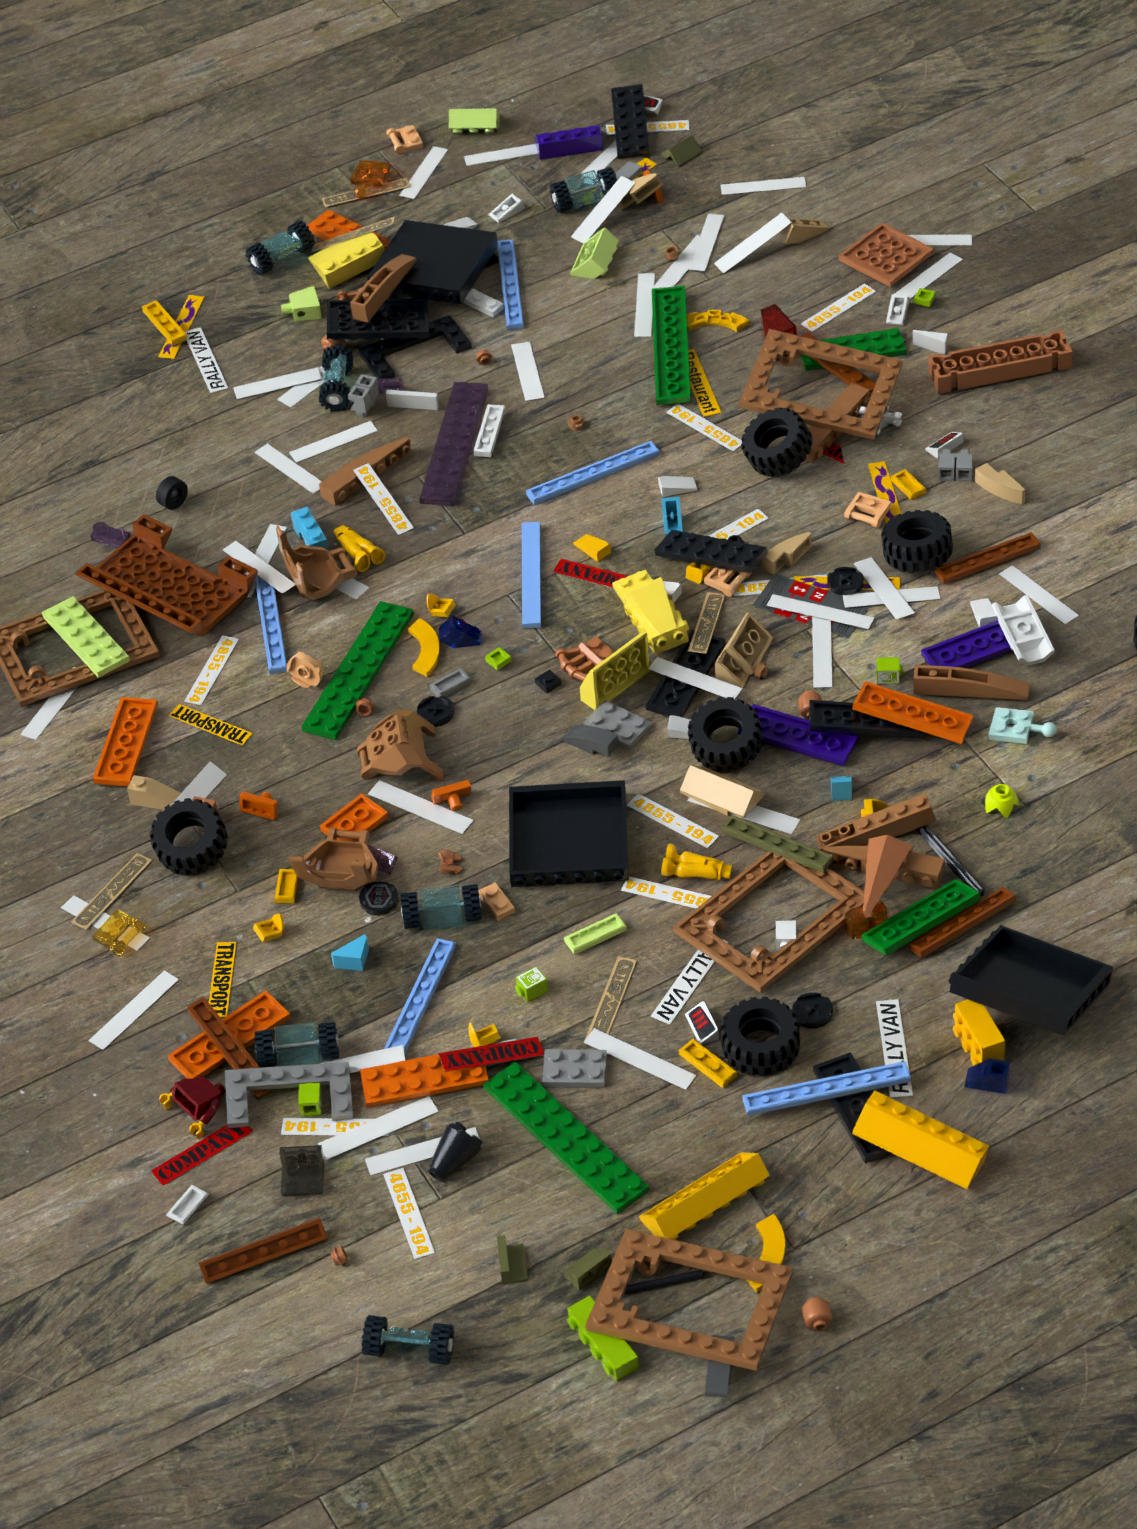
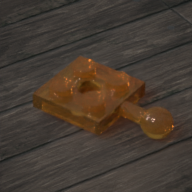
M360 160L350 178L351 184L360 185L355 188L354 195L358 199H363L367 195V186L381 187L391 169V164L388 162Z

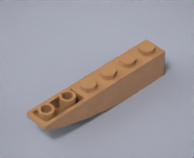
M401 254L380 268L351 301L353 319L369 322L414 265L417 258Z
M406 437L381 446L346 464L319 483L321 497L334 506L338 505L364 486L353 471L354 469L369 463L376 475H380L412 452L410 438Z
M915 665L913 694L1028 700L1029 684L1010 677L986 671L950 666Z
M926 793L815 836L820 851H823L824 847L868 845L870 838L883 835L896 837L937 820Z
M868 846L824 847L823 852L833 855V862L830 865L866 873ZM917 852L908 853L906 863L901 864L898 869L899 874L896 880L938 889L945 872V859Z

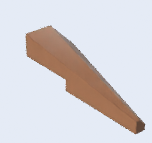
M890 835L869 839L863 902L865 918L873 916L872 910L875 905L881 903L880 897L883 893L888 892L899 874L898 869L900 865L905 864L907 854L913 852L912 845Z

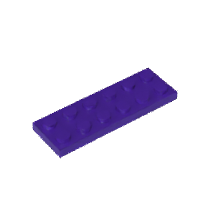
M995 621L921 650V655L930 666L968 668L1013 651V649H1011L999 622Z
M752 705L753 710L757 712L760 719L764 743L844 766L859 741V735L810 731L809 720L759 705ZM738 728V735H740L742 730Z

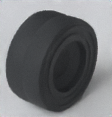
M166 477L157 488L156 500L165 508L175 510L184 503L188 487L184 481L177 477Z

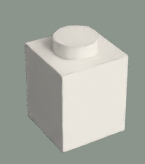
M796 920L776 921V951H778L791 940H796Z

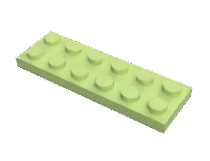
M74 596L42 612L43 618L98 678L130 661L126 652Z

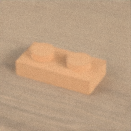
M496 882L478 890L480 898L497 921L515 913L514 906Z

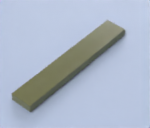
M733 815L721 827L722 832L822 873L833 862V855Z

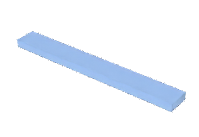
M512 239L498 241L507 330L524 329L514 241Z
M649 441L526 490V495L534 505H537L660 455V451L652 441Z
M540 522L522 523L523 628L541 627Z
M256 576L255 584L269 674L287 672L275 588L259 576Z
M436 939L384 1049L403 1045L404 1055L406 1054L455 951L456 942Z
M906 1061L746 1094L742 1095L747 1116L907 1083L911 1082V1076Z

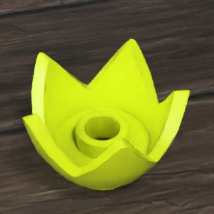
M1005 784L995 785L985 796L986 813L997 808L1005 818H1008L1013 805L1019 806L1016 793Z

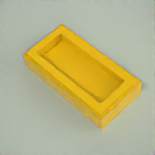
M906 469L891 476V481L910 500L926 494V488Z
M279 869L275 903H295L299 877L296 876L293 869Z

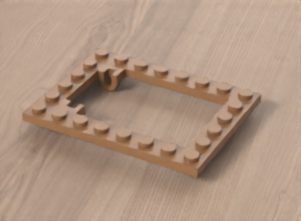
M769 329L739 401V408L763 414L769 409L782 408L783 410V408H788L797 412L805 424L874 440L902 369L903 360ZM797 354L880 373L863 418L779 399L781 395L780 389L770 393L769 387L766 385L777 358L783 366H791Z
M106 590L76 599L89 614L112 606L133 644V647L124 650L129 656L130 661L99 678L160 656L157 647L132 603ZM42 612L0 627V666L21 707L99 679L86 664L48 677L44 668L36 665L31 667L28 671L29 675H26L14 650L18 649L17 644L21 642L25 646L30 645L29 635L51 628V625L43 618ZM40 673V677L34 678V675Z
M768 851L676 924L673 929L675 934L761 993L863 909L864 891L829 868L822 873ZM784 865H787L839 900L796 936V940H791L775 954L769 952L762 945H757L752 950L751 958L749 959L716 936V926L721 930L726 927V921L720 916Z
M626 1229L587 1320L586 1330L757 1371L792 1277L793 1267ZM664 1260L764 1284L742 1343L637 1319L640 1313L639 1307L633 1305L631 1312L626 1311L625 1303L621 1302L635 1266H638V1271L641 1274L652 1276L657 1271L660 1261ZM644 1261L650 1262V1267L646 1266Z

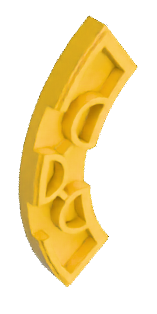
M708 310V312L688 314L687 328L690 331L701 326L717 325L738 332L750 325V321L733 312L730 314L724 313L722 310Z
M419 618L408 628L409 634L414 636L421 646L420 655L412 667L414 671L428 677L438 663L440 645L434 629L426 621Z
M772 1214L756 1223V1228L763 1240V1251L759 1260L782 1265L785 1256V1237L779 1220L775 1214ZM746 1280L756 1293L762 1290L764 1284Z

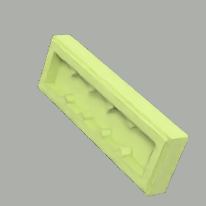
M616 913L564 937V941L575 955L627 931V928Z

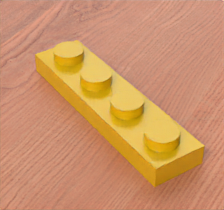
M157 300L142 306L143 313L172 346L187 340L186 333Z

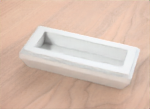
M191 1185L166 1216L184 1225L207 1198L209 1193Z

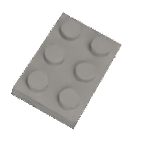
M607 700L583 722L584 726L598 727L618 734L619 746L629 751L652 727L650 721Z
M545 1049L542 1086L605 1088L607 1050Z

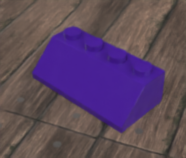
M599 125L542 133L535 136L540 160L603 150L602 133Z

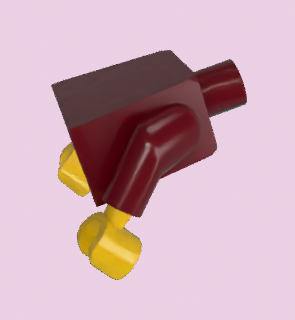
M203 1076L192 1079L183 1078L175 1082L169 1094H161L159 1100L166 1110L173 1107L174 1100L194 1121L200 1120L198 1123H193L190 1126L191 1135L196 1130H199L196 1133V1138L200 1139L204 1135L203 1126L210 1122L220 1107V1098L225 1093V1088L221 1083L213 1085Z

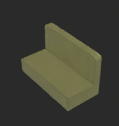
M693 135L663 152L662 155L664 159L671 156L676 166H680L702 152Z
M497 1236L502 1285L528 1281L524 1244L507 1245L505 1236Z
M594 1248L564 1270L563 1276L578 1290H581L610 1268L612 1263L611 1253L607 1249L599 1252Z

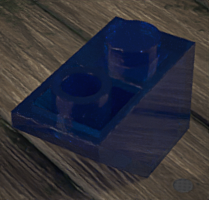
M454 615L438 628L440 641L452 648L479 646L482 644L481 630Z
M988 1059L968 1068L965 1087L1006 1094L1010 1078V1062Z

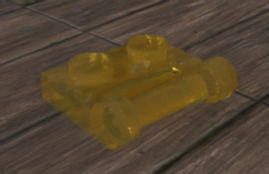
M117 909L92 937L94 941L120 956L124 952V948L138 933H142L146 927L139 920ZM129 926L133 927L119 943L115 942Z

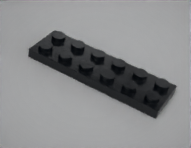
M643 85L611 88L618 159L650 155Z
M671 530L654 549L656 556L752 573L768 554L767 547L679 530Z
M691 630L688 635L689 642L682 644L672 663L708 675L725 647L726 639L712 636L706 654L690 652L688 649L694 634V630ZM664 675L647 702L646 710L669 717L670 715L683 717L700 688Z
M809 700L810 731L925 739V732L853 710V703Z
M851 1052L813 1066V1072L817 1079L861 1070ZM873 1090L829 1099L864 1163L893 1154L852 1134L864 1105L872 1095Z

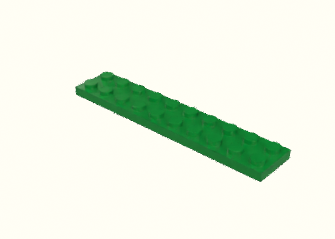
M685 285L652 289L656 405L691 402Z
M383 601L378 603L302 724V732L337 740L357 707L356 702L363 698L413 617V609Z
M516 1062L489 1079V1082L483 1083L484 1089L616 1214H619L650 1191L648 1184Z

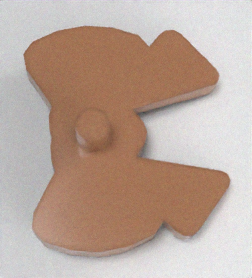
M448 849L439 851L438 856L441 859L439 871L445 874H459L462 871V867L452 864L453 862H460L462 858L457 853L454 854Z

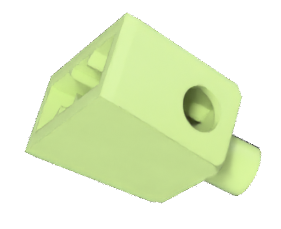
M314 286L289 294L290 303L281 305L283 315L293 313L295 321L322 319L320 304Z

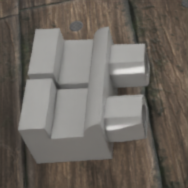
M361 374L348 394V399L354 401L351 410L356 411V415L365 418L368 415L369 408L375 404V399L379 395L377 377Z
M944 449L939 455L938 481H954L955 468L956 481H972V454H970L969 450L962 449L960 453H953L951 449Z

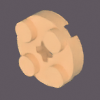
M298 652L287 663L286 668L287 672L290 671L292 674L291 679L302 687H315L323 678V664L304 652Z

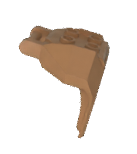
M279 525L276 527L280 551L287 570L302 597L316 600L327 596L344 581L357 576L358 572L348 560L347 552L344 548L340 547L331 551L322 547L307 545L291 548L285 531L281 530ZM341 560L345 569L340 570L336 561Z
M398 709L377 723L367 740L357 747L362 764L361 777L368 780L378 773L402 775L412 767H421L439 780L444 781L442 768L428 759L424 749L422 732L428 736L435 737L434 725L414 711Z
M330 828L327 840L321 841L306 855L288 857L296 876L317 885L319 888L357 891L359 888L376 881L379 869L378 863L367 847L369 830L358 832ZM337 838L359 839V842L338 841Z

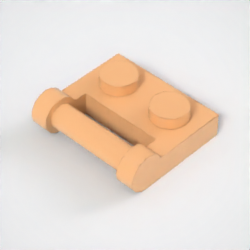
M414 125L396 130L394 128L387 130V136L392 140L397 154L423 148V142ZM397 137H401L404 145L399 142Z
M858 492L847 507L844 517L863 521L879 528L882 519L891 508V501ZM855 510L874 515L875 517L855 512Z
M714 567L704 578V584L718 589L726 596L731 597L740 583L752 573ZM736 572L740 573L730 585L726 584Z

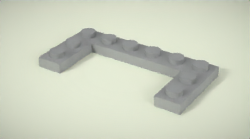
M349 1062L225 1070L228 1128L249 1127L247 1091L299 1087V1084L320 1083V1086L330 1085L332 1121L353 1119Z

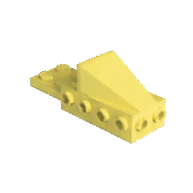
M645 569L612 583L614 590L624 603V610L627 616H630L639 634L644 630L647 632L648 646H650L655 655L689 642L687 634L689 626L686 620H682L680 611L675 610L673 601L668 600L661 577L652 580Z

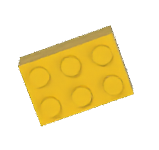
M969 999L955 1003V1013H953L955 1026H953L955 1036L961 1039L964 1051L970 1054L973 1066L978 1068L981 1075L1004 1067L1005 1039L985 1006Z

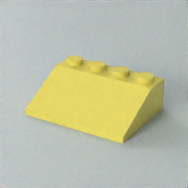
M368 232L331 245L308 257V260L328 288L331 289L375 266L385 249L377 236L372 232Z
M645 630L589 671L580 686L582 702L596 710L605 700L610 702L650 672L648 669L650 667L648 637Z

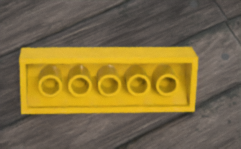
M875 1090L865 1103L852 1134L965 1189H968L981 1169L989 1149V1145Z
M741 1152L641 1214L639 1218L653 1235L675 1240L679 1237L678 1234L680 1232L691 1230L699 1220H706L713 1216V1211L729 1206L732 1199L745 1196L748 1193V1189L762 1185L765 1182L764 1179L770 1175L759 1153Z

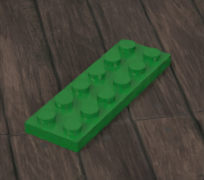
M899 328L819 340L887 357L907 355V349ZM800 354L805 371L824 368L811 357Z
M955 879L861 934L862 941L885 956L891 954L901 946L925 934L933 927L940 925L943 921L972 906L981 899L980 892Z

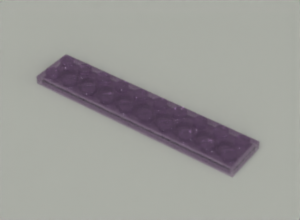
M454 382L419 498L420 504L455 506L487 396L488 384Z

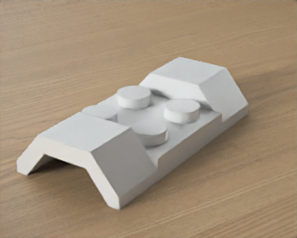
M1028 595L1023 596L1015 604L1003 607L996 602L992 603L1003 633L1019 662L1026 666L1042 663L1054 653L1055 650Z

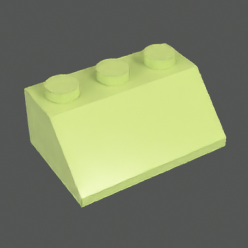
M496 108L449 109V129L453 133H463V130H469V133H478V130L493 133L494 130L499 128L500 112Z
M604 227L583 243L570 274L576 277L596 279L600 275L603 276L608 271V264L613 259L612 255L617 250L616 246L619 240Z

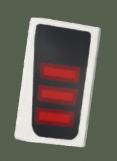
M644 95L645 112L658 115L663 100Z
M951 432L928 446L926 451L939 459V455L944 449L953 450L964 443V434L961 432Z
M704 1001L685 1014L697 1041L701 1045L719 1040L718 1028Z

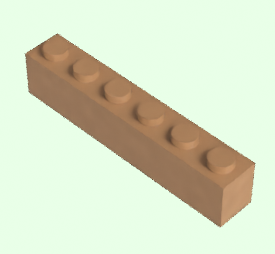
M851 383L826 410L859 417L860 408L867 407L869 403L870 390ZM811 425L808 429L811 432L813 441L806 461L814 463L827 448L831 447L836 438L841 436L842 432Z

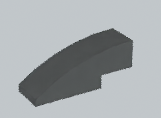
M572 726L562 737V741L592 755L597 751L609 757L619 745L618 734L593 726Z
M712 1335V1337L735 1342V1337ZM713 1360L708 1361L705 1396L728 1397L732 1365Z

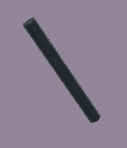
M702 1270L629 1284L624 1294L703 1278Z

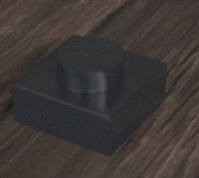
M548 670L535 678V684L547 694L561 685V679L551 670Z

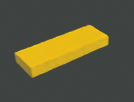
M695 1039L690 1040L679 1049L681 1057L722 1088L738 1077L737 1071Z

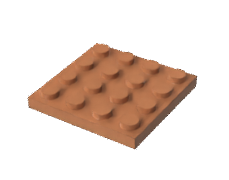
M881 222L839 255V261L892 287L933 255L934 248Z

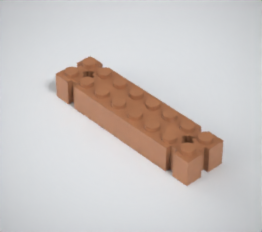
M1059 330L1049 332V335L1044 337L1042 334L952 351L948 352L947 356H942V354L928 356V373L931 380L934 381L937 394L951 392V388L963 390L1052 372V368H1057L1058 370L1072 368L1073 351L1069 343H1066L1063 331Z

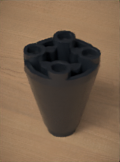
M459 1122L455 1124L448 1123L429 1164L428 1173L438 1181H441L443 1178L446 1179L481 1150L483 1142L477 1136H470L465 1132L467 1130L466 1127Z

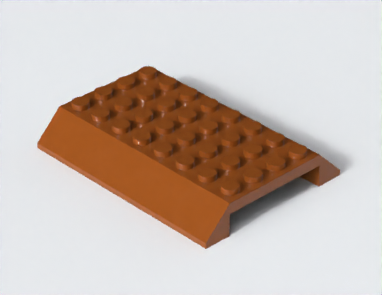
M145 514L133 523V535L95 567L86 563L75 572L76 576L190 633L204 636L248 596L258 574L257 569L228 556L218 565L219 576L164 550L172 528Z

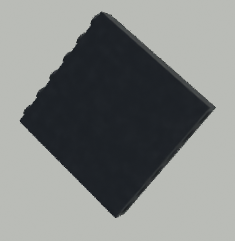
M405 220L368 275L367 281L385 264L404 254L416 257L417 261L391 294L462 304L497 249V234L490 231Z
M625 780L509 787V875L511 887L628 881Z
M1000 925L995 931L991 932L988 939H984L980 947H976L974 953L969 955L963 964L959 965L956 972L951 973L949 992L1065 1036L1108 987L1113 966Z

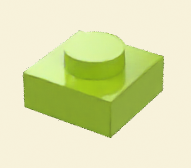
M919 288L914 297V304L930 307L936 297V292Z
M500 647L485 656V661L497 671L512 662L511 656Z

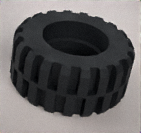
M782 408L766 410V413L757 415L758 417L755 420L752 419L750 421V425L745 428V434L742 436L741 447L744 455L756 472L769 477H774L775 475L783 476L784 473L789 474L794 468L800 467L801 462H805L807 454L809 455L813 440L810 430L797 412L788 408H783V410ZM786 436L779 445L767 449L774 440Z
M929 510L906 511L904 514H898L885 524L881 532L885 561L891 567L901 572L924 573L927 570L932 571L935 567L939 568L942 566L943 562L946 563L953 552L950 523L942 515L940 516L936 512L931 513Z
M719 697L715 701L709 700L705 706L701 705L697 708L698 712H694L688 724V738L691 750L696 760L700 763L702 762V766L706 768L711 767L713 771L717 772L719 770H722V772H729L731 769H734V771L739 770V767L749 765V761H753L757 757L756 753H759L762 748L763 735L758 714L750 704H745L741 699L736 701L734 697H727V699ZM723 726H734L742 730L741 734L731 742L716 743L709 739L716 729Z
M185 798L182 802L177 800L174 801L173 805L170 806L168 804L164 807L165 810L163 812L160 811L156 815L157 820L153 821L151 825L153 829L150 830L151 845L163 866L175 874L180 872L181 875L186 876L189 873L193 875L199 874V871L202 870L205 872L209 870V866H215L218 863L217 859L223 857V849H226L228 844L226 840L228 838L226 827L218 811L212 808L208 802L203 803L200 799L192 801L191 798ZM191 826H199L205 829L203 837L196 844L185 848L173 845L176 835L181 830Z
M751 997L748 1001H740L738 1006L735 1004L730 1008V1012L728 1011L725 1014L724 1020L721 1023L723 1054L731 1066H736V1069L741 1072L746 1071L748 1075L754 1076V1074H759V1076H765L768 1073L771 1075L776 1074L778 1070L783 1071L788 1067L787 1064L791 1065L795 1061V1057L798 1056L800 1051V1024L795 1012L785 1003L780 1004V1001L774 998L770 1000L768 997H762V999ZM757 1030H766L777 1035V1037L770 1041L760 1043L750 1041L744 1036Z

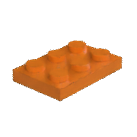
M361 793L322 823L320 831L327 836L330 828L358 832L369 830L370 832L385 821L389 815L386 810ZM337 838L338 841H359V839Z

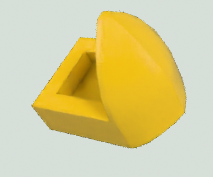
M427 594V607L431 615L448 617L456 605L453 599L438 598L435 594Z
M864 799V809H861V818L888 807V804L877 799Z
M275 914L271 919L254 924L253 929L262 942L274 940L282 936L284 931L282 914Z
M469 1023V1038L473 1047L494 1044L501 1038L494 1023L476 1032L472 1023Z

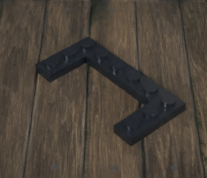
M448 315L429 322V338L382 339L359 348L358 352L380 383L395 377L393 369L384 358L387 355L443 335L456 354L471 349L472 345L453 318Z

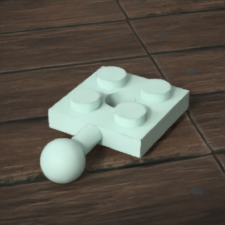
M996 707L988 736L989 740L1027 744L1030 732L1043 733L1046 737H1053L1057 733V727L1052 722H1047L1044 725L1032 724L1034 711ZM1014 724L1013 727H1008L1007 725Z

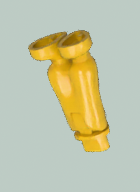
M342 525L334 529L333 533L336 535V539L346 550L350 558L355 560L354 566L359 572L368 570L370 560L375 565H379L385 560L386 554L383 549L374 546L371 541L360 536L352 528Z
M669 843L666 857L663 859L661 875H676L681 878L701 877L721 880L722 877L730 879L733 866L724 864V861L684 851L681 855H678L676 846Z

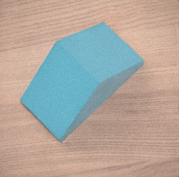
M679 497L661 498L665 534H668L671 530L683 532Z
M850 776L830 777L832 801L852 800V778Z
M364 934L332 952L333 966L338 969L363 971L369 952L367 936Z

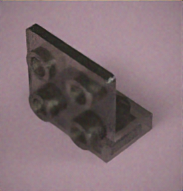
M322 1145L280 1147L279 1155L282 1164L281 1196L322 1195L325 1166Z

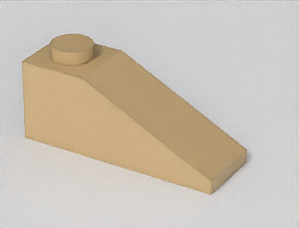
M788 218L792 223L778 232L777 236L785 244H799L829 231L830 228L820 219Z
M136 775L133 776L127 788L130 804L165 810L164 807L168 804L171 805L181 794V792L152 778Z

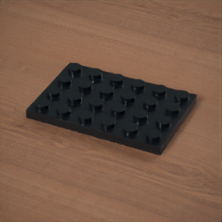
M386 299L369 322L353 319L350 305L352 300H327V339L372 340L382 338L388 340L391 338H429L428 299Z

